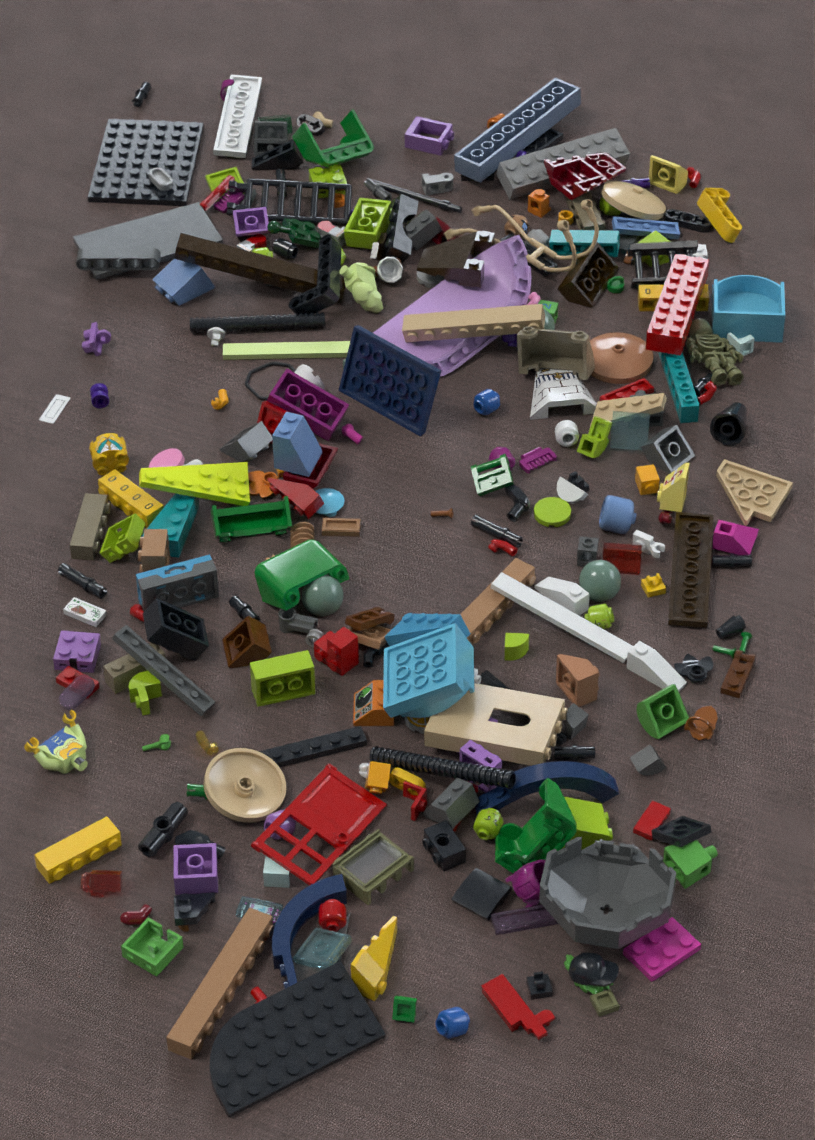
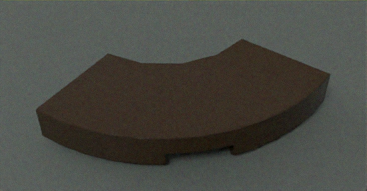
M381 233L378 242L373 243L370 256L372 260L381 261L385 258L386 248L384 245L388 237L386 233Z

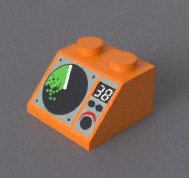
M373 680L354 693L353 726H394V717L391 718L383 708L384 680Z

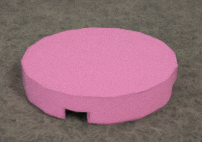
M171 448L153 457L149 468L183 466L185 459L180 450Z

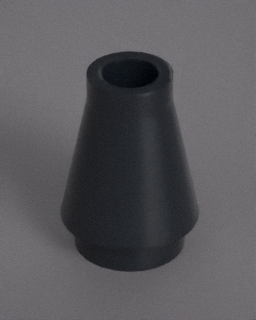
M733 615L716 629V634L720 639L736 635L746 629V624L740 615Z

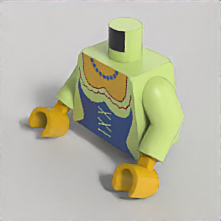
M70 710L72 719H68L65 713L62 718L64 723L70 725V728L65 726L40 746H38L39 741L35 737L29 740L33 746L28 742L25 744V750L33 752V756L44 769L59 771L65 774L74 767L79 771H83L87 767L88 762L85 760L86 740L79 724H76L74 721L76 718L75 711Z

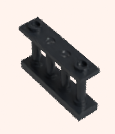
M698 240L630 243L628 246V257L633 256L635 258L636 278L632 279L631 288L638 290L639 285H664L667 277H660L658 256H669V267H671L675 254L693 257L692 255L696 254L698 249ZM642 256L652 257L653 278H643Z

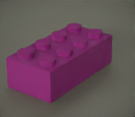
M287 368L267 399L268 402L288 412L303 415L312 432L327 441L335 432L349 407V404Z

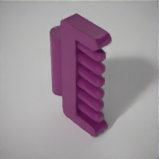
M227 190V193H224L225 196H222V199L220 198L213 206L216 210L226 213L227 202L239 204L245 198L243 193L238 192L229 195V190Z
M537 447L521 455L522 460L519 461V466L529 474L530 470L545 465V462L556 461L557 455L549 447L543 450L541 447Z

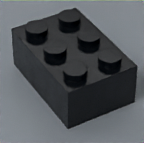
M158 598L143 612L147 641L152 644H157L168 651H173L194 661L209 647L203 618Z

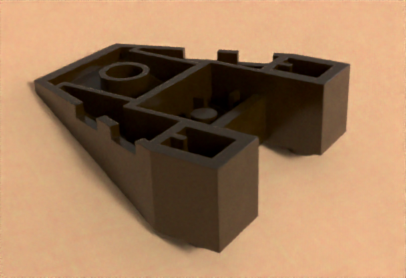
M476 231L424 249L417 266V271L435 277L438 274L444 276L447 281H451V279L459 281V284L463 286L481 288L484 280V261L472 259V257H476L494 246L495 233Z

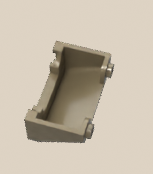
M527 326L517 334L519 374H528V370L534 368L538 372L541 368L571 370L573 375L579 374V379L588 380L595 369V359L589 335L584 331L569 332L534 329Z

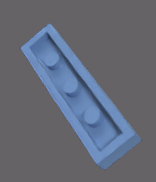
M613 217L612 219L613 231H619V234L648 236L656 230L665 238L679 239L680 236L677 222Z

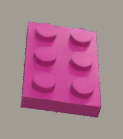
M671 917L668 923L647 933L624 948L623 955L653 982L701 950V943Z

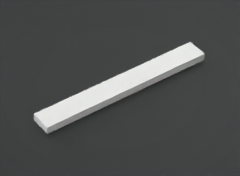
M502 572L492 582L491 589L620 662L624 663L627 660L628 651L633 647L629 643Z

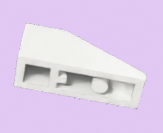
M548 576L534 586L545 597L579 616L589 608V593L576 583Z
M639 641L628 651L627 669L662 689L671 684H676L679 692L686 686L687 682L655 649Z

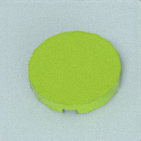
M546 497L535 504L534 517L543 526L549 527V525H554V527H560L570 520L571 507L567 501L561 498Z

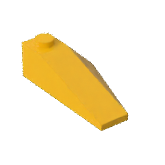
M395 916L381 928L379 937L374 935L371 938L369 947L364 945L351 963V978L362 996L373 1001L376 1000L379 994L382 995L387 986L386 980L397 935V917Z

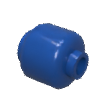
M492 389L483 390L474 397V409L482 415L491 414L500 406L499 394Z
M460 1007L443 1010L436 1019V1029L440 1035L448 1039L463 1035L469 1028V1015Z

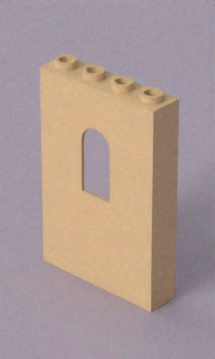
M474 683L473 693H470L468 690L454 705L430 717L424 730L425 746L460 752V748L469 740H472L476 744L482 745L490 753L497 755L503 761L530 766L545 763L546 760L550 759L551 747L556 745L557 733L561 732L562 720H566L568 709L565 708V699ZM495 709L526 715L530 718V723L525 726H513L491 722L489 719Z

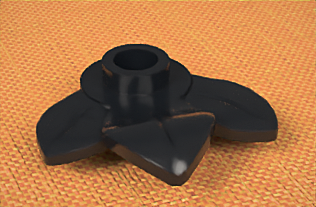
M686 654L683 663L674 664V668L680 675L686 676L690 681L701 683L706 680L707 673L713 669V661L710 656L699 661L692 655Z

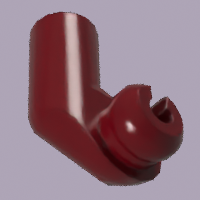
M144 904L139 911L123 912L120 920L126 925H141L152 912V908Z

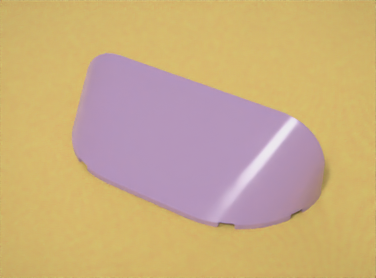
M518 234L503 240L473 258L484 261V280L481 288L463 286L459 284V281L453 279L447 281L444 279L373 333L442 370L440 376L454 371L500 335L405 342L402 333L404 315L526 305L531 289V267L528 266L526 258L528 253L520 235Z

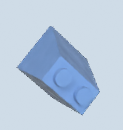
M173 259L152 279L156 284L155 289L161 295L163 293L166 294L164 295L166 299L171 303L174 301L178 306L215 288L199 265Z
M286 412L272 435L274 469L309 477L323 453L305 417Z

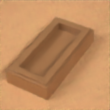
M323 518L322 536L360 537L361 521L360 519Z

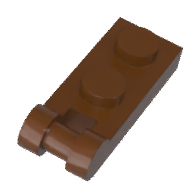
M375 607L346 616L345 624L351 626L355 631H363L382 623L392 624L395 615L391 612H384V609L380 607Z
M736 650L734 659L721 686V694L740 698L754 666L755 654L750 653L748 655L744 654L741 650Z

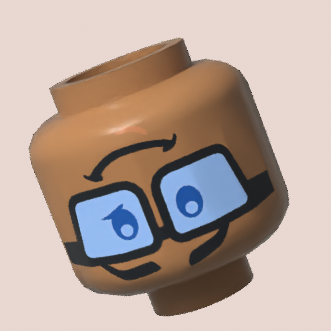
M522 215L512 216L526 233L529 230L526 217ZM508 220L504 226L505 234L513 233L515 236L519 234L522 238L523 236Z

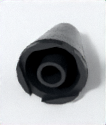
M735 402L713 417L710 423V433L714 440L722 442V445L734 446L743 440L746 434V407L742 403Z

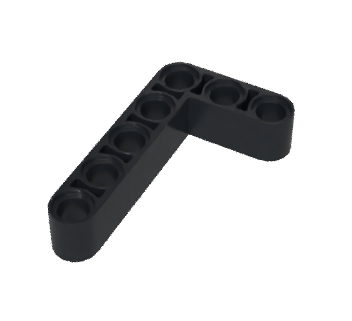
M330 234L323 236L319 242L317 287L292 298L288 304V307L297 315H300V313L302 315H305V313H308V315L310 313L315 314L334 305L339 300L342 247Z

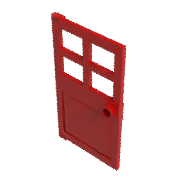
M327 764L319 775L271 825L252 842L251 847L259 853L262 852L310 886L326 873L332 866V863L353 844L387 804L337 771L336 767ZM289 817L310 830L301 840H298L280 827ZM274 832L295 846L285 857L265 844ZM315 835H318L336 849L327 859L307 846L308 842ZM300 851L321 864L312 875L291 862Z

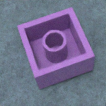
M216 843L174 845L175 895L184 893H218Z

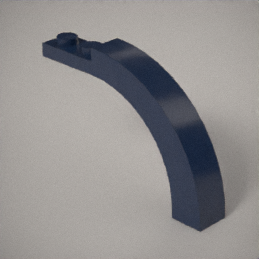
M569 761L547 762L514 771L516 782L513 788L495 787L479 796L480 802L475 806L476 815L481 810L493 808L498 811L524 796L539 792L540 785L547 777L554 781L560 789L585 792L598 799L601 803L610 800L620 793L616 779L598 767Z
M342 874L322 879L306 887L288 902L279 915L273 931L272 953L274 970L279 969L281 977L286 979L283 982L284 989L297 983L291 957V947L298 931L309 919L319 913V907L325 901L336 899L343 904H347V892Z

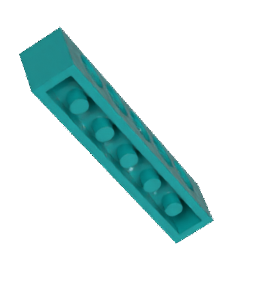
M658 352L680 423L698 422L700 405L683 353L675 355Z

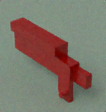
M503 974L481 985L482 993L511 1032L519 1029V1026L522 1025L528 1035L533 1033L538 1040L548 1035L543 1026H549L550 1022L556 1019L554 1014L550 1010H543L534 1015Z

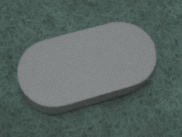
M153 168L149 171V179L158 189L167 191L173 188V179L164 169Z

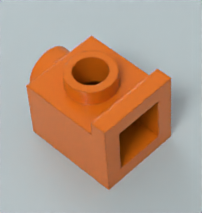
M536 189L528 195V212L541 218L551 210V207H549V195L545 194L544 190Z

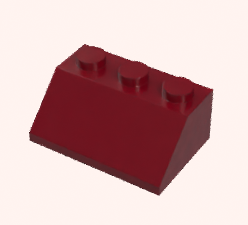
M319 443L323 453L310 476L285 471L283 480L307 484L312 489L316 488L338 452V448Z

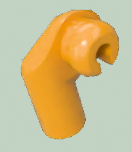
M220 389L218 391L219 398H215V401L212 399L211 405L216 410L222 409L229 402L225 389Z

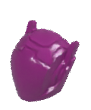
M541 859L530 862L505 879L506 882H512L517 896L527 903L525 906L526 910L539 903L540 882L546 860Z

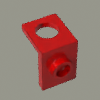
M404 781L403 796L414 800L411 806V820L416 821L420 812H424L426 809L427 789ZM408 789L415 790L418 795L411 794Z

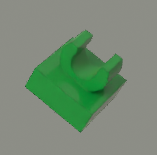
M395 996L392 1020L414 1022L417 998Z

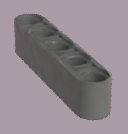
M81 248L77 253L76 266L80 270H156L160 265L161 253L156 248Z

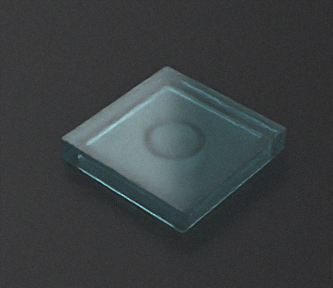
M613 411L610 448L642 450L641 446L648 441L650 413Z
M315 928L294 955V962L325 969L338 961L353 940L348 934Z

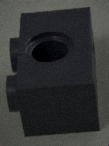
M446 820L424 829L422 844L425 850L430 851L434 863L439 865L443 872L466 863V848Z

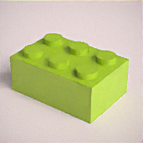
M308 650L250 663L251 687L257 707L316 694L314 665Z

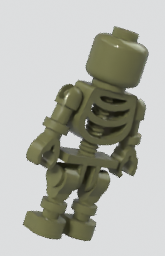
M703 318L693 320L688 333L690 338H687L686 341L690 361L693 363L694 359H696L699 364L701 361L705 363L706 368L711 370V381L716 386L725 385L726 381L732 386L740 385L744 375L734 364L737 360L741 363L743 355L736 351V348L730 345L726 338H720L719 335L713 334L708 321Z

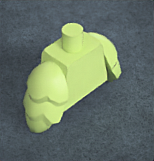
M359 262L352 264L350 267L343 266L340 269V274L344 277L345 286L352 292L356 303L360 304L365 311L381 312L383 310V303L381 301L382 296L377 291L375 282L376 270L365 263Z

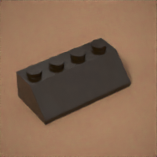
M597 242L589 255L576 260L575 267L568 272L558 290L568 302L592 308L606 288L609 279L614 276L619 267Z

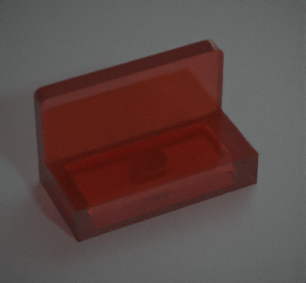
M604 543L603 560L615 565L620 574H640L642 545Z

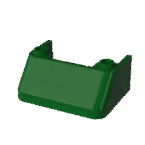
M354 109L340 122L347 136H344L340 141V145L320 150L307 124L303 123L292 138L307 162L330 167L367 156L373 151V143Z
M284 496L283 500L279 502L217 509L216 505H213L211 508L215 539H219V542H228L234 537L275 532L276 535L287 534V530H290L292 527L288 496Z

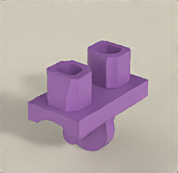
M97 322L91 324V329L84 331L83 335L86 341L82 342V348L86 354L94 352L96 356L101 355L102 345L111 341V334L105 329L99 331Z

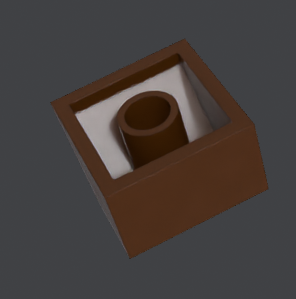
M247 616L222 639L229 668L250 666L251 662L264 660L272 653L266 625L250 616Z

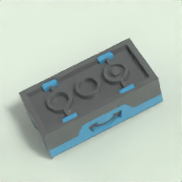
M210 555L136 574L138 601L143 611L156 598L180 608L219 597L217 569Z

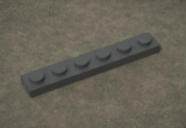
M127 625L114 634L113 641L200 716H203L214 706L215 701Z

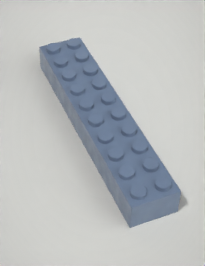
M554 78L454 155L455 172L481 183L498 169L500 162L513 158L519 150L526 148L581 104V88Z

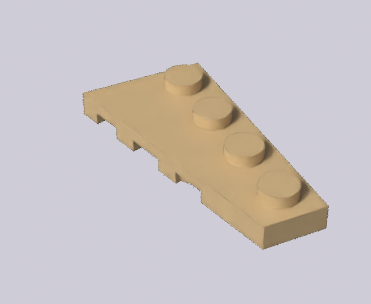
M665 393L598 401L593 418L598 416L613 422L612 426H614V422L621 420L627 422L638 415L644 417L663 411L667 397Z

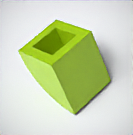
M506 633L504 661H513L525 656L529 649V634Z

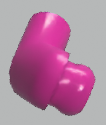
M348 423L342 427L343 435L353 440L356 444L361 442L363 437L354 430L352 424Z

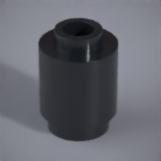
M283 238L275 240L272 246L275 254L286 259H295L299 251L296 244Z

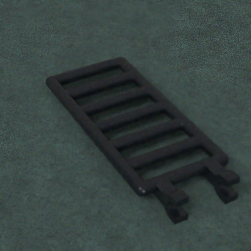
M252 178L247 179L246 183L229 180V194L245 193L244 205L227 202V215H233L234 210L251 209L253 185L263 186L261 207H266V209L268 206L269 186L279 187L277 215L267 214L268 221L283 222L284 218L297 219L302 222L308 221L313 224H319L321 221H330L332 225H347L350 219L351 184ZM286 187L296 188L293 216L284 215ZM302 188L312 189L310 217L300 216ZM319 189L329 190L327 218L317 217ZM335 190H345L343 219L334 218Z

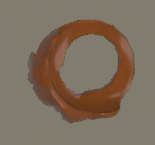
M712 706L701 707L694 716H691L686 721L684 730H688L694 739L710 740L714 734L718 719L716 710Z

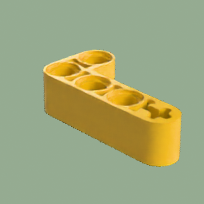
M705 188L697 201V205L725 241L735 242L742 230V225L726 206L730 193L723 188Z

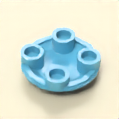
M330 488L316 490L315 492L320 495L324 502V505L316 513L325 514L328 517L336 516L337 511L344 505L343 495L339 491Z

